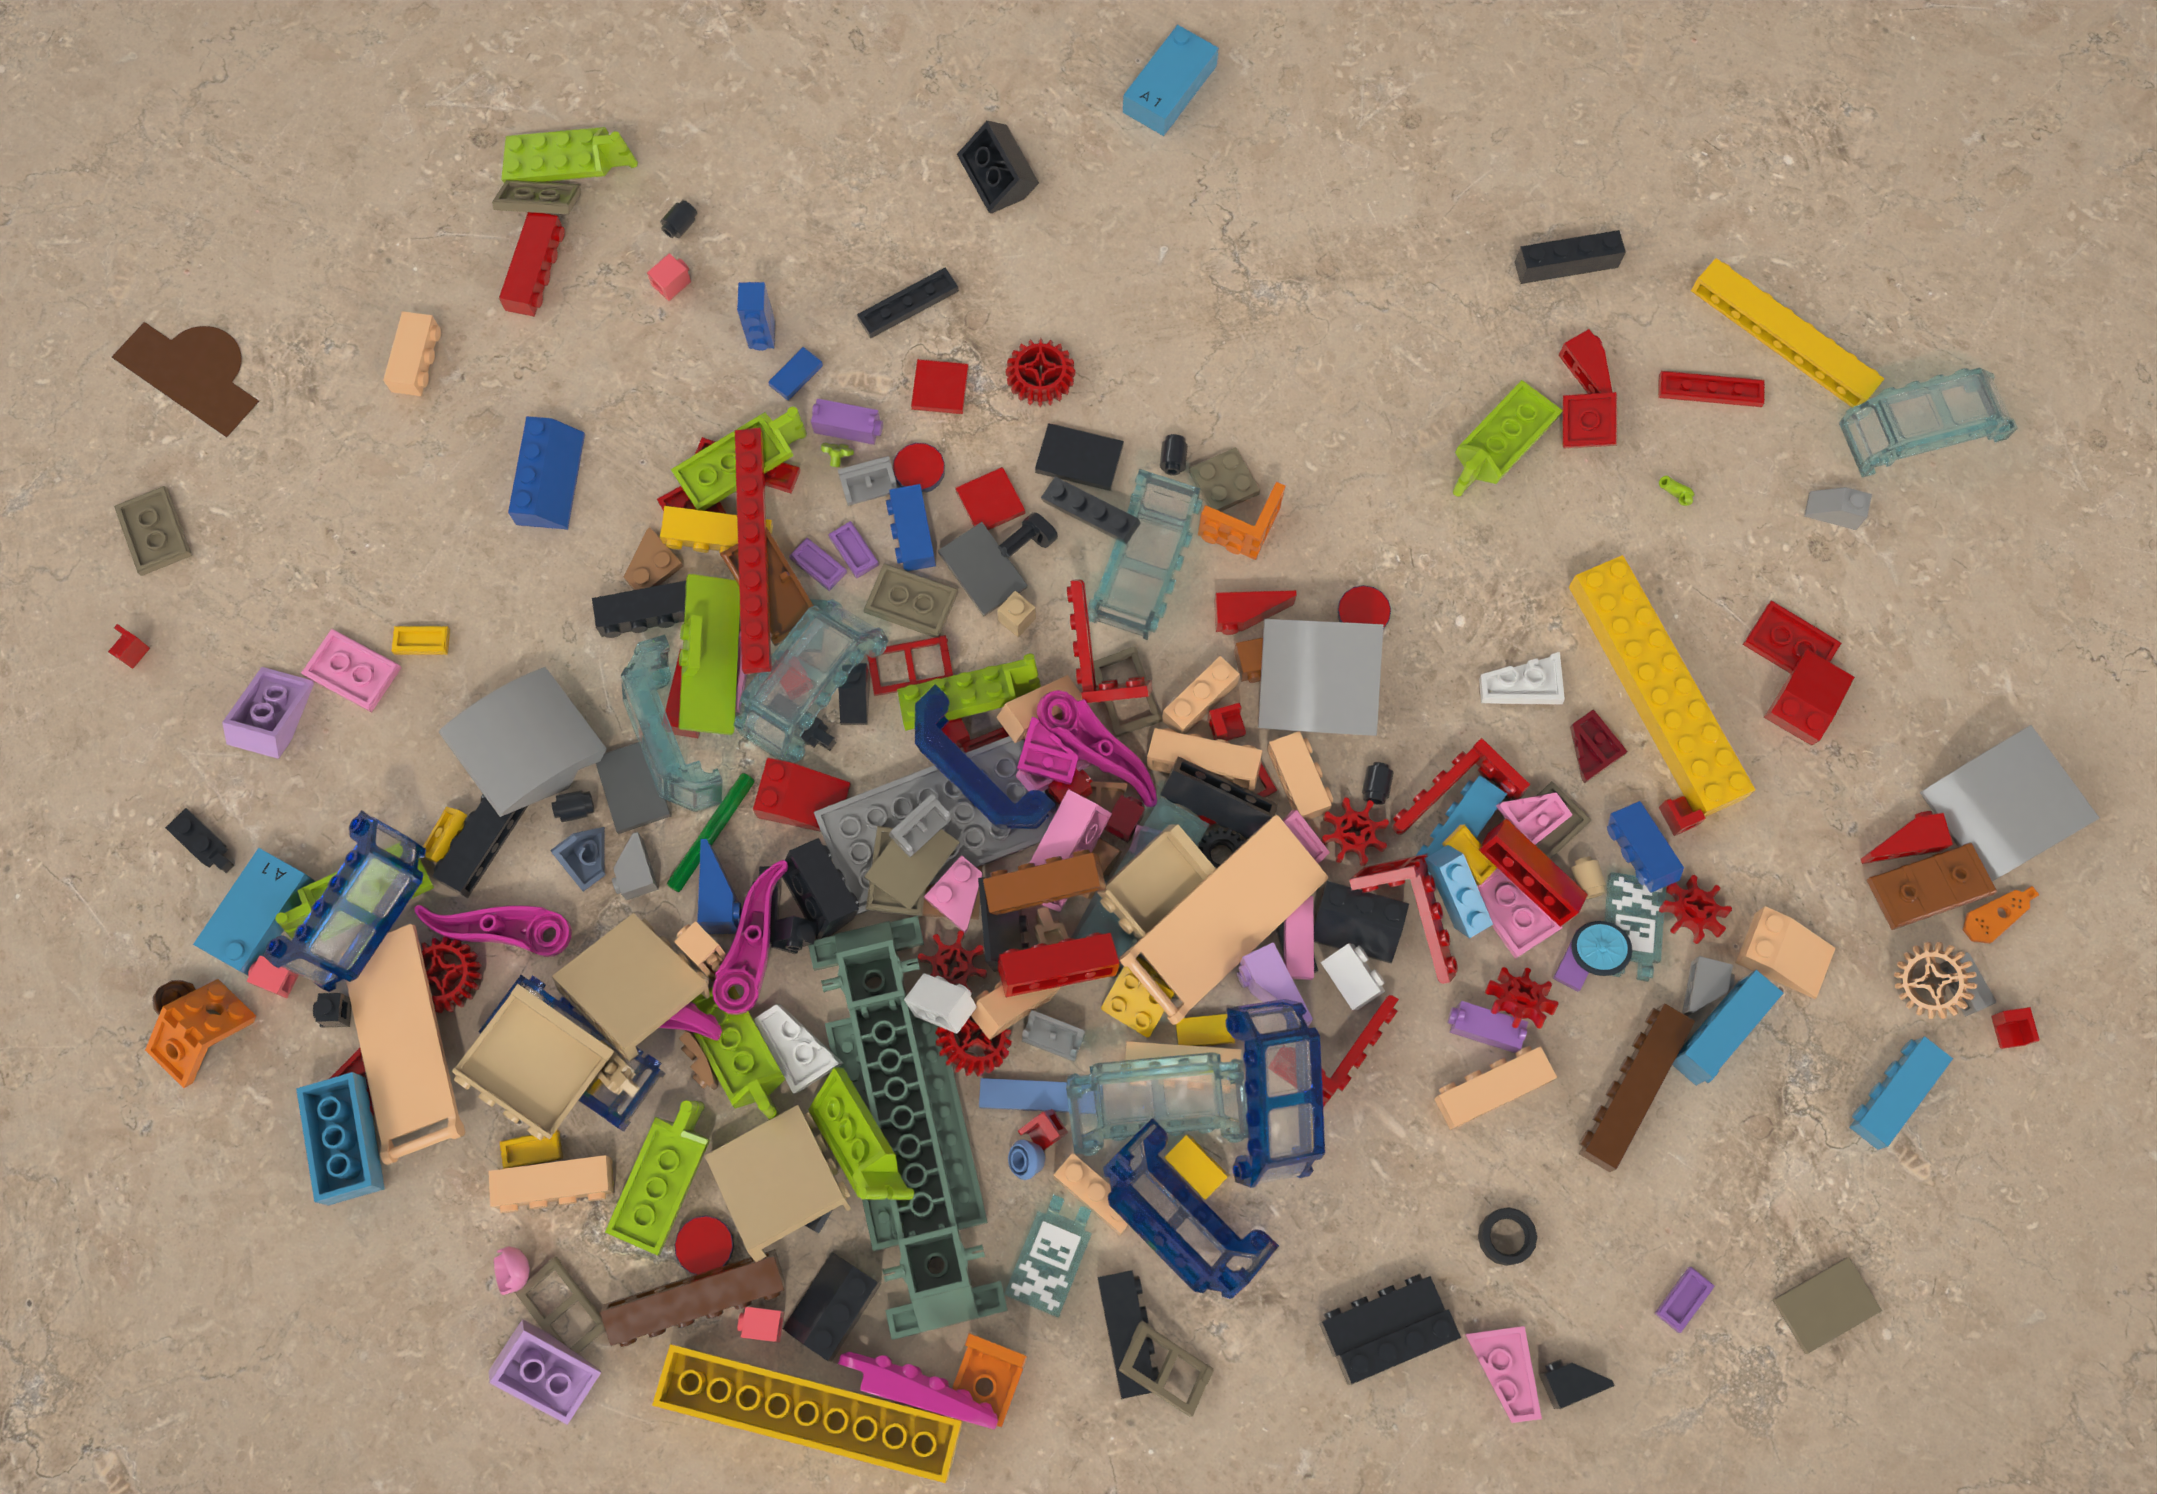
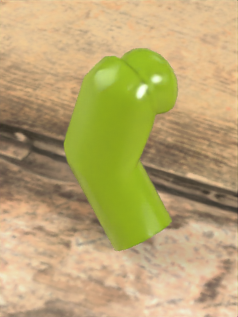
M1663 476L1659 480V486L1674 497L1679 498V504L1688 506L1693 503L1695 494L1692 488L1675 481L1669 476Z

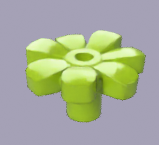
M826 442L821 444V451L831 456L830 466L840 467L842 457L854 455V450L849 448V445L840 444L838 446V444Z

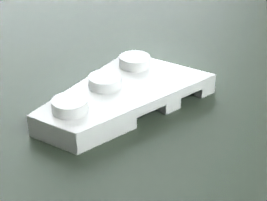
M1560 652L1551 654L1550 657L1538 660L1536 658L1529 660L1527 664L1517 667L1509 666L1481 674L1479 679L1481 703L1563 704L1565 700Z
M781 1004L774 1005L753 1019L793 1094L799 1093L827 1075L834 1067L844 1064Z

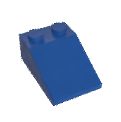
M701 839L697 922L708 934H736L742 912L741 903L715 851L707 839Z

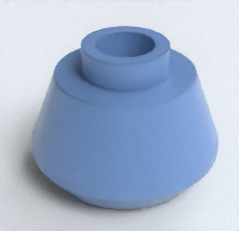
M1018 1140L1009 1151V1167L1013 1174L1021 1180L1031 1179L1045 1165L1046 1157L1043 1149L1033 1142Z

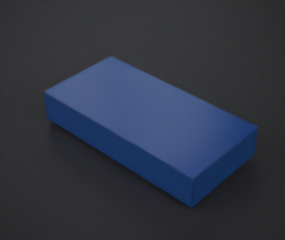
M802 347L768 381L769 386L789 401L823 367V363Z

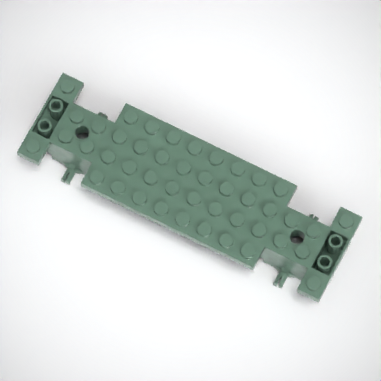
M918 916L893 922H883L815 940L813 945L808 946L813 970L817 971L839 965L838 977L821 980L823 992L841 988L845 994L850 1018L825 1023L830 1051L844 1063L839 1067L844 1068L895 1153L898 1173L905 1185L914 1191V1197L911 1200H889L887 1198L885 1200L862 1199L872 1250L878 1251L898 1245L900 1248V1265L882 1269L883 1275L895 1272V1274L884 1276V1280L887 1282L903 1277L908 1286L910 1300L912 1301L911 1304L885 1310L891 1340L1008 1311L1001 1281L972 1288L968 1261L985 1257V1253L982 1251L984 1250L982 1244L965 1249L962 1244L960 1230L986 1224L988 1221L952 1064L946 1066L947 1055L939 1056V1052L943 1047L935 1046L936 1040L940 1038L935 1035V1030L940 1026L915 1017L904 1001L907 994L903 973L917 969L920 970L917 957L900 961L897 951L924 945ZM872 977H880L882 979L881 985L876 989L867 987V982ZM933 1258H942L945 1263L944 1270L939 1274H932L929 1271L930 1261Z

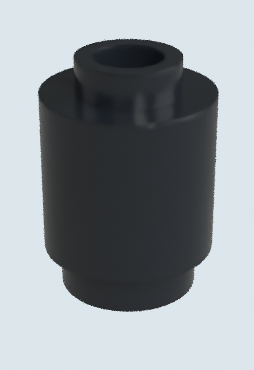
M681 200L680 203H675L661 219V229L670 238H681L695 222V216L698 213L689 202Z
M1177 434L1167 435L1165 441L1162 442L1160 469L1168 475H1179L1186 469L1188 445L1183 436Z
M1374 762L1373 765L1367 766L1362 789L1364 801L1368 802L1371 800L1376 805H1383L1386 799L1389 798L1394 771L1389 769L1388 764Z
M583 790L557 795L556 801L551 802L554 817L560 818L562 823L588 817V814L595 813L590 791L583 792Z

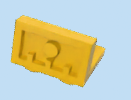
M1137 956L1136 960L1171 1000L1175 996L1173 990L1149 962ZM1127 966L1123 967L1101 1007L1102 1011L1146 1038L1151 1036L1164 1013V1009Z

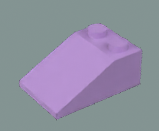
M261 667L222 722L226 744L279 759L293 738L314 682Z
M1274 942L1243 956L1238 967L1239 972H1237L1238 979L1243 988L1248 987L1251 994L1301 1032L1306 1030L1313 1019Z
M522 1319L489 1369V1383L568 1425L601 1374V1370L549 1333Z

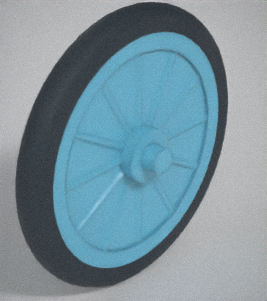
M1592 921L1586 923L1576 931L1572 939L1571 950L1577 964L1585 971L1597 976H1611L1621 972L1629 964L1632 957L1630 938L1623 929L1611 922Z

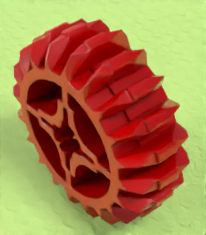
M1040 338L1038 343L1034 344L1030 339L1027 347L1021 343L1019 351L1013 350L1012 358H1008V367L1006 369L1007 384L1011 387L1013 395L1018 394L1020 401L1028 398L1030 406L1034 401H1038L1039 407L1043 405L1044 401H1047L1051 406L1054 398L1060 402L1062 394L1068 395L1069 387L1074 385V360L1070 358L1068 350L1063 351L1061 343L1054 347L1052 340L1044 344L1042 338ZM1040 366H1042V372H1043L1041 379H1039V373H1038V372H1040Z
M443 937L441 943L437 938H432L431 946L425 942L421 943L425 969L432 961L430 969L426 971L429 985H437V988L442 992V996H432L435 1012L441 1014L444 1008L449 1012H453L455 1003L461 1008L464 1007L462 999L466 997L472 1000L473 995L469 993L470 990L479 989V985L474 983V980L482 979V974L475 972L482 967L480 962L475 961L478 957L477 953L474 951L470 952L471 947L468 944L462 945V941L457 939L451 942V939L448 937ZM444 955H457L462 964H448V961L444 959ZM446 970L447 975H444L445 978L440 980L439 975H442L441 972ZM462 978L458 986L454 989L455 982L458 979Z
M971 1016L960 1031L955 1033L960 1039L959 1046L955 1040L954 1032L942 1027H938L935 1030V1035L940 1037L936 1040L935 1046L943 1047L939 1052V1056L947 1055L946 1066L954 1063L956 1065L955 1073L964 1068L966 1076H970L973 1071L977 1077L982 1076L984 1071L987 1074L992 1073L995 1069L994 1067L999 1068L1003 1064V1059H1006L1009 1055L1007 1049L1012 1045V1041L1008 1039L1012 1030L1006 1029L992 1038V1046V1042L978 1024L970 1021L974 1020ZM978 1032H980V1034L977 1036L975 1040H972L969 1044H967L968 1040L972 1036H975ZM967 1052L975 1053L977 1056L969 1055Z

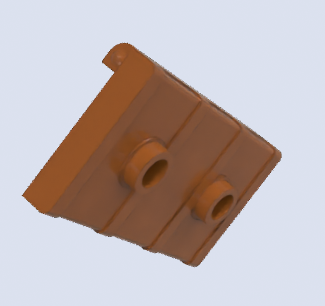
M766 527L770 639L774 646H778L820 622L821 617ZM738 544L720 553V556L739 586Z
M1971 842L1867 879L1891 930L1997 893Z

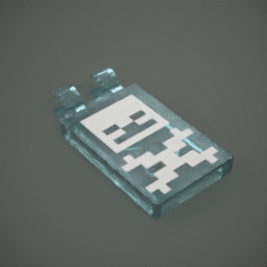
M1611 872L1608 875L1605 921L1619 926L1626 932L1632 943L1630 962L1638 963L1637 980L1648 982L1649 978H1653V963L1658 964L1661 962L1664 913L1659 912V907L1665 901L1666 887L1650 893L1645 885L1639 883L1636 876ZM1625 969L1611 976L1621 977V974L1625 973Z
M1053 1195L1047 1213L1044 1214L1038 1211L1004 1295L1059 1318L1092 1233L1084 1230L1091 1210L1080 1206L1075 1221L1059 1215L1064 1199Z

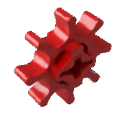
M1346 797L1341 803L1345 810L1343 816L1336 817L1329 811L1325 812L1323 820L1331 823L1335 828V832L1330 835H1323L1321 842L1324 845L1328 842H1336L1340 845L1341 852L1336 858L1337 863L1343 861L1346 853L1354 852L1360 858V865L1365 866L1368 862L1365 854L1367 847H1375L1380 852L1385 851L1387 844L1375 837V831L1386 829L1389 820L1384 819L1380 822H1375L1370 819L1368 812L1374 805L1373 801L1369 800L1365 809L1357 812L1351 808L1350 799ZM1354 828L1355 831H1360L1359 835L1356 836L1354 832L1350 833V829Z
M1692 875L1686 882L1688 890L1680 888L1676 882L1667 886L1665 892L1670 894L1675 902L1665 900L1659 907V912H1669L1677 918V922L1670 929L1672 934H1676L1681 927H1686L1693 932V942L1699 944L1705 937L1703 929L1710 930L1716 938H1719L1724 933L1726 927L1720 924L1716 917L1726 918L1732 911V907L1720 906L1715 902L1713 897L1720 891L1719 885H1715L1711 891H1703L1697 885L1698 877Z
M961 930L957 932V940L952 945L943 944L940 936L934 934L933 940L939 946L938 952L933 956H926L923 953L918 954L919 962L929 963L933 966L930 976H941L938 970H941L943 972L941 977L947 980L948 983L956 986L961 984L968 988L972 994L971 989L967 986L968 978L973 975H978L982 978L987 977L986 969H977L972 965L973 959L977 955L984 953L983 946L978 945L971 951L965 950L962 947L965 935ZM956 955L958 967L953 968L949 977V969L946 964H951ZM962 956L967 959V962L962 959Z
M1502 967L1497 978L1502 984L1490 980L1485 990L1487 995H1493L1498 998L1492 1006L1491 1013L1497 1014L1500 1011H1505L1514 1017L1513 1028L1519 1027L1522 1018H1528L1534 1022L1536 1028L1541 1029L1547 1018L1542 1012L1554 1015L1559 1005L1558 1001L1549 1000L1545 997L1548 996L1552 983L1547 981L1540 985L1535 981L1532 982L1529 978L1530 968H1525L1522 977H1514L1506 967Z

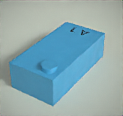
M1177 25L1123 95V113L1160 135L1165 136L1217 67L1219 48Z
M258 848L193 945L248 975L250 966L257 961L259 955L267 957L284 931L277 923L276 915L300 906L302 902L297 890L316 881L298 869Z
M1757 970L1745 976L1736 983L1684 1044L1672 1065L1696 1086L1703 1082L1710 1083L1719 1073V1069L1783 995V992Z
M353 1072L296 1088L314 1202L327 1206L385 1189L374 1122L370 1111L371 1105L369 1093L367 1092L366 1078Z

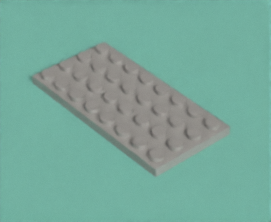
M1010 736L814 812L825 843L830 850L836 869L841 870L845 878L846 887L849 892L855 894L858 900L859 910L856 915L869 911L866 910L870 881L865 879L864 876L872 867L877 826L895 828L931 794L950 813L951 821L942 829L960 843L928 886L936 884L961 855L975 867H979L1041 842L1054 818V813L1045 791L1032 796L1016 777L1019 771L1017 766L1024 746V740L1014 743Z

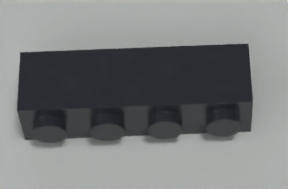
M1620 230L1520 246L1514 263L1520 284L1619 268L1626 250Z
M686 580L592 598L596 629L601 637L615 638L620 636L621 633L631 631L633 633H642L647 631L648 628H669L674 623L684 622Z
M1179 756L1160 793L1161 796L1171 803L1182 805L1196 815L1205 816L1222 827L1230 828L1240 833L1247 839L1275 816L1278 806L1277 803Z
M482 794L481 803L475 811L468 815L465 821L466 826L462 832L452 839L450 850L443 859L437 862L432 877L453 891L469 898L528 806L500 817L484 794Z
M1133 1270L1098 1277L1097 1280L1120 1397L1125 1399L1152 1393L1119 1371L1138 1324L1141 1321L1149 1324L1146 1306L1140 1307L1138 1295L1143 1294L1140 1277H1134ZM1145 1337L1132 1368L1155 1382L1159 1375L1158 1366L1152 1367L1150 1355L1155 1354L1153 1340Z
M1421 1273L1404 1280L1406 1283L1405 1287L1396 1290L1394 1285L1377 1291L1379 1297L1369 1301L1367 1296L1351 1302L1352 1309L1342 1313L1339 1307L1323 1314L1325 1320L1319 1322V1325L1332 1356L1341 1355L1445 1311L1431 1276L1423 1279Z
M1447 1309L1335 1357L1347 1385H1352L1458 1340L1461 1336L1450 1310Z

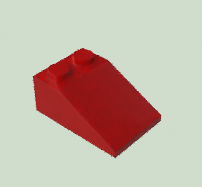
M1806 649L1763 718L1812 746L1823 737L1855 677Z
M767 757L753 811L759 819L821 832L814 812L846 800L851 783L795 763Z

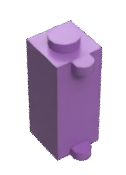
M817 399L816 404L813 405L811 424L815 434L873 445L875 444L876 437L882 434L883 421L880 420L878 410Z
M1461 1001L1456 1008H1451L1447 1022L1452 1024L1450 1029L1452 1034L1513 1053L1522 1048L1528 1021L1521 1020L1519 1027L1513 1028L1514 1017L1499 1012L1492 1014L1489 1009Z

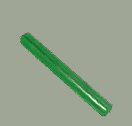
M742 773L667 881L669 888L676 892H680L700 864L701 839H707L709 844L713 845L753 786L755 781L750 775Z

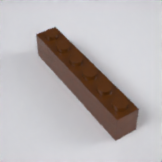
M1665 1003L1657 1009L1652 1008L1645 1020L1649 1025L1644 1033L1639 1032L1632 1046L1636 1049L1631 1057L1627 1056L1619 1068L1622 1075L1618 1082L1614 1080L1606 1092L1609 1099L1605 1106L1600 1105L1595 1112L1593 1120L1596 1123L1591 1131L1587 1130L1580 1140L1579 1145L1583 1147L1579 1155L1608 1172L1617 1170L1695 1023V1020Z
M776 1250L765 1252L766 1257L757 1262L752 1257L604 1304L600 1314L610 1346L619 1344L620 1347L628 1346L635 1343L638 1337L647 1334L649 1337H656L665 1333L666 1328L675 1325L678 1328L687 1327L695 1322L694 1319L703 1316L711 1319L723 1314V1310L735 1307V1309L745 1308L751 1305L752 1300L763 1297L764 1300H770L778 1297L781 1294L780 1291H783L785 1288V1279Z

